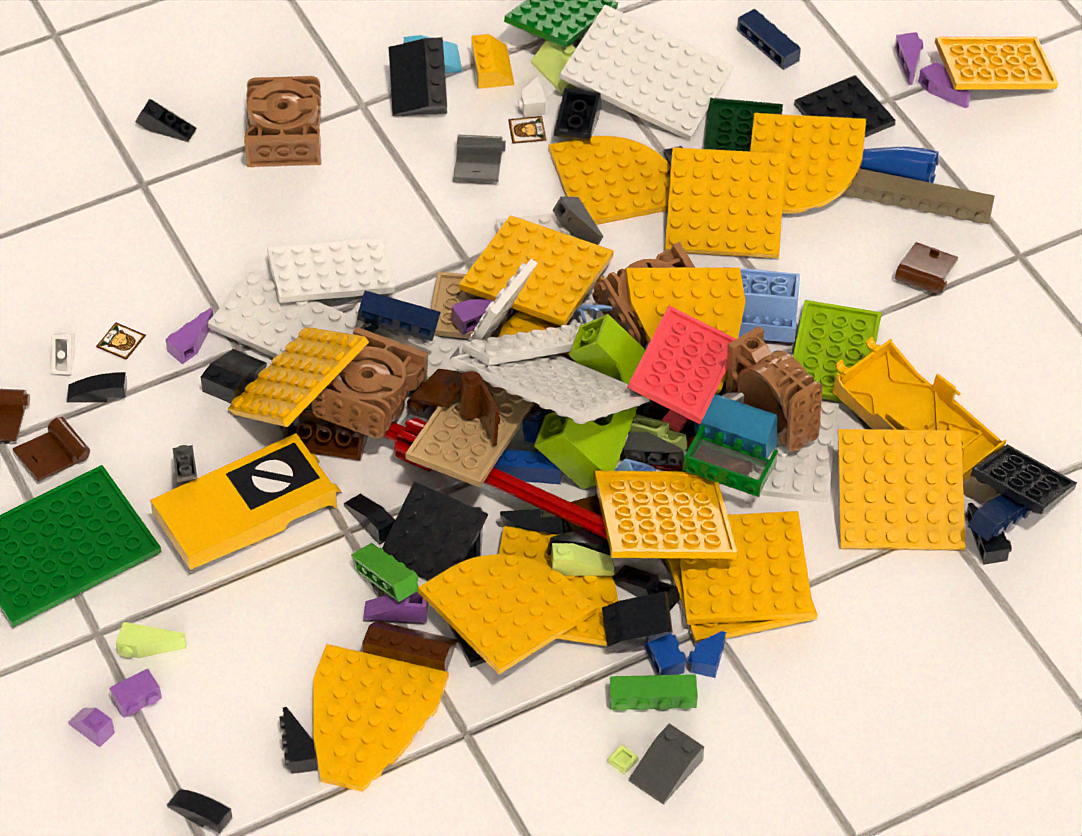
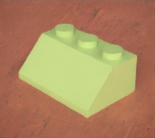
M546 40L531 60V63L563 94L565 88L574 89L577 87L559 78L561 71L576 48L572 44L565 48Z

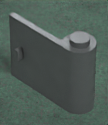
M458 134L454 180L498 182L502 151H506V140H503L502 136Z

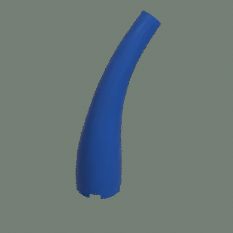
M908 146L864 149L860 169L934 183L936 177L934 173L936 165L938 166L939 152Z

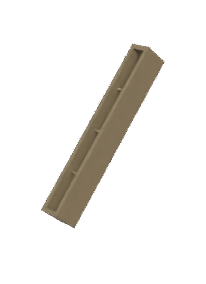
M864 169L859 170L852 180V184L841 194L985 224L990 222L995 195Z

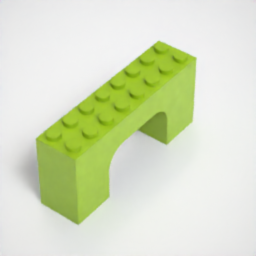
M607 314L579 327L569 356L583 366L629 384L646 349ZM638 406L585 422V424L575 423L572 418L559 416L556 414V411L545 416L534 446L581 489L596 486L594 480L595 471H615Z

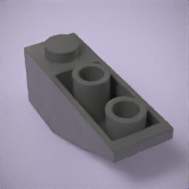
M566 196L559 198L553 208V212L559 222L577 238L599 245L604 236L580 198Z
M629 432L624 446L626 459L645 464L683 466V449L649 432Z
M180 445L177 448H172L177 482L198 479L193 445Z

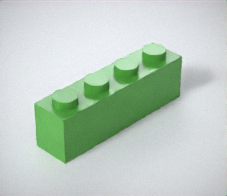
M370 543L351 554L356 571L396 601L400 602L418 591L417 581L419 579L415 571L406 568L402 562L399 563L392 555L385 553L381 547L378 548L373 543Z
M696 674L610 676V710L697 708Z

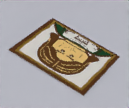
M542 116L508 119L512 144L546 141Z
M115 322L96 347L127 360L146 335Z

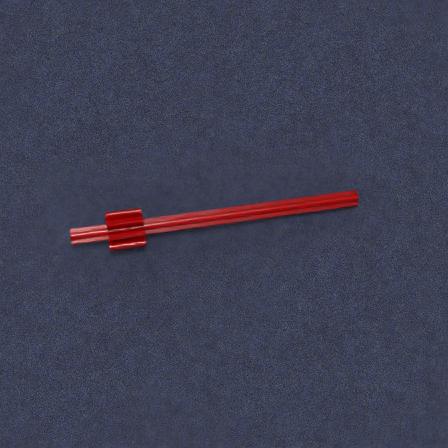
M413 418V420L409 419L405 422V427L392 422L391 427L385 432L383 437L395 442V456L420 469L431 472L433 469L406 459V452L427 422ZM494 467L483 482L607 539L603 517Z

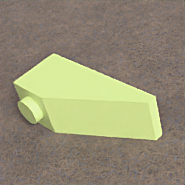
M552 543L551 568L563 576H614V564L611 556L573 543Z
M123 622L116 640L118 654L127 658H142L186 649L187 646L185 633Z

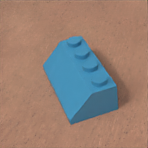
M714 394L701 423L694 422L695 435L701 425H705L704 437L714 440L717 432H721L724 434V444L733 447L735 440L741 439L743 441L742 450L752 453L756 445L762 447L761 457L768 458L777 446L776 414Z

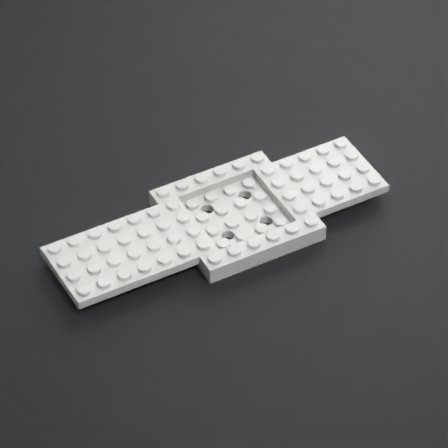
M252 272L245 277L207 323L208 328L272 357L280 355L285 350V346L289 342L294 341L299 336L298 333L306 327L353 334L356 327L363 329L365 326L369 327L371 325L357 320L360 302H358L349 315L316 300L279 303L275 283ZM381 326L374 332L383 337L428 352L427 379L437 369L457 371V368L450 366L451 357L459 356V346L435 335L433 341L422 340L419 337L409 334L405 335L392 329H384ZM417 389L408 391L404 410L393 422L404 427L405 422L409 419L413 420V418L428 422L438 406L430 405L422 414H414L409 411L407 400Z

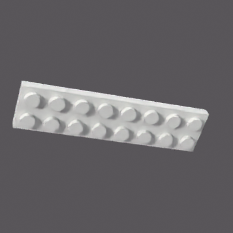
M575 323V325L570 326L562 325L558 328L548 327L546 330H532V332L528 333L518 332L515 335L505 334L502 337H488L485 340L474 339L472 342L463 343L462 351L488 366L570 352L578 329L584 323Z

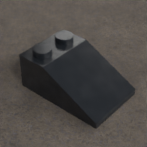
M565 88L554 136L590 141L602 106L601 93Z
M232 349L210 363L200 376L202 391L231 403L234 398L240 396L245 391V387L249 383L254 382L259 377L258 374L265 369L267 363Z
M667 592L620 600L602 607L607 648L626 652L673 632Z

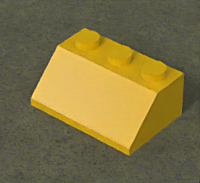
M490 34L472 35L471 52L478 89L514 85L507 45Z

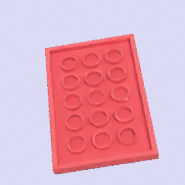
M668 306L627 388L700 424L727 369L728 344L736 339Z

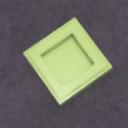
M621 745L608 758V763L625 775L638 762L639 757Z

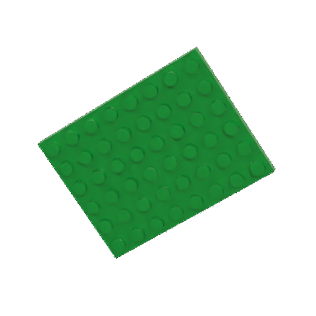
M103 465L0 515V609L12 627L162 552L161 546Z

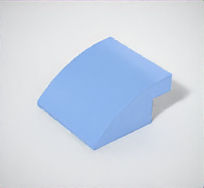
M740 268L746 302L739 337L759 326L764 330L763 340L794 343L800 274Z

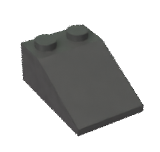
M669 723L655 738L629 777V782L664 805L703 761L704 746Z

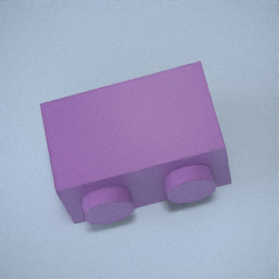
M148 668L109 687L112 701L123 718L133 715L140 709L153 705L162 699L160 686Z

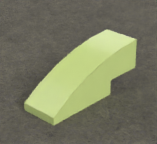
M637 414L634 416L630 429L631 432H649L683 449V451L687 449L686 434L671 431L669 423Z

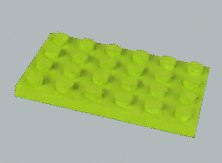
M805 300L793 357L804 367L808 375L814 378V382H819L822 385V399L842 402L832 393L836 375L838 373L841 375L836 369L835 364L842 359L843 364L851 368L872 352L867 347L866 341L873 337L874 342H877L882 312Z

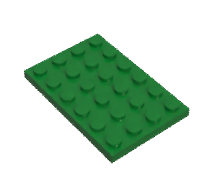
M526 0L506 14L504 22L566 48L589 30L604 5L617 9L618 2L614 0Z

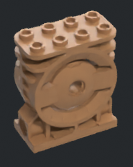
M314 76L258 77L249 79L247 82L246 115L249 130L245 132L244 136L247 167L321 165L320 80Z
M680 242L673 244L670 250L658 254L656 259H642L630 264L626 268H695ZM620 269L617 274L611 272L607 278L605 276L599 277L592 293L593 299L598 304L612 307V311H602L603 316L609 314L644 348L648 343L647 335L643 327L639 326V319L635 311H632L630 308L625 270Z
M758 326L728 344L726 393L742 392L744 394L743 404L776 414L779 442L786 445L787 449L791 452L798 451L809 442L815 441L819 436L822 385L819 382H814V378L808 375L804 367L790 354L780 350L771 353L767 344L763 341L764 330Z
M356 327L353 334L365 336L369 343L311 402V408L314 415L318 418L372 438L381 439L391 427V423L402 414L407 392L417 389L419 385H422L427 380L428 352Z

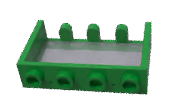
M701 425L684 456L682 471L760 497L764 485L774 466H776L778 450L774 449L770 459L761 457L762 447L756 445L752 453L742 450L743 441L741 439H736L733 447L724 444V434L721 432H717L714 440L704 437L706 426Z

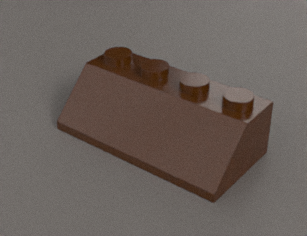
M305 408L288 427H285L283 436L284 439L296 433L310 453L359 461L362 459L368 436L316 417L312 409Z
M375 621L369 625L362 644L364 653L447 672L457 639Z

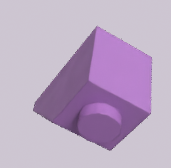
M96 707L82 708L68 722L71 727L98 747H101L115 734L112 719Z

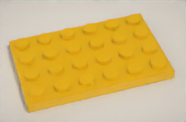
M1037 36L936 37L935 45L955 90L1057 89L1059 83Z

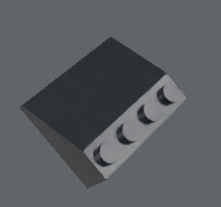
M443 37L423 38L388 47L393 116L447 113Z

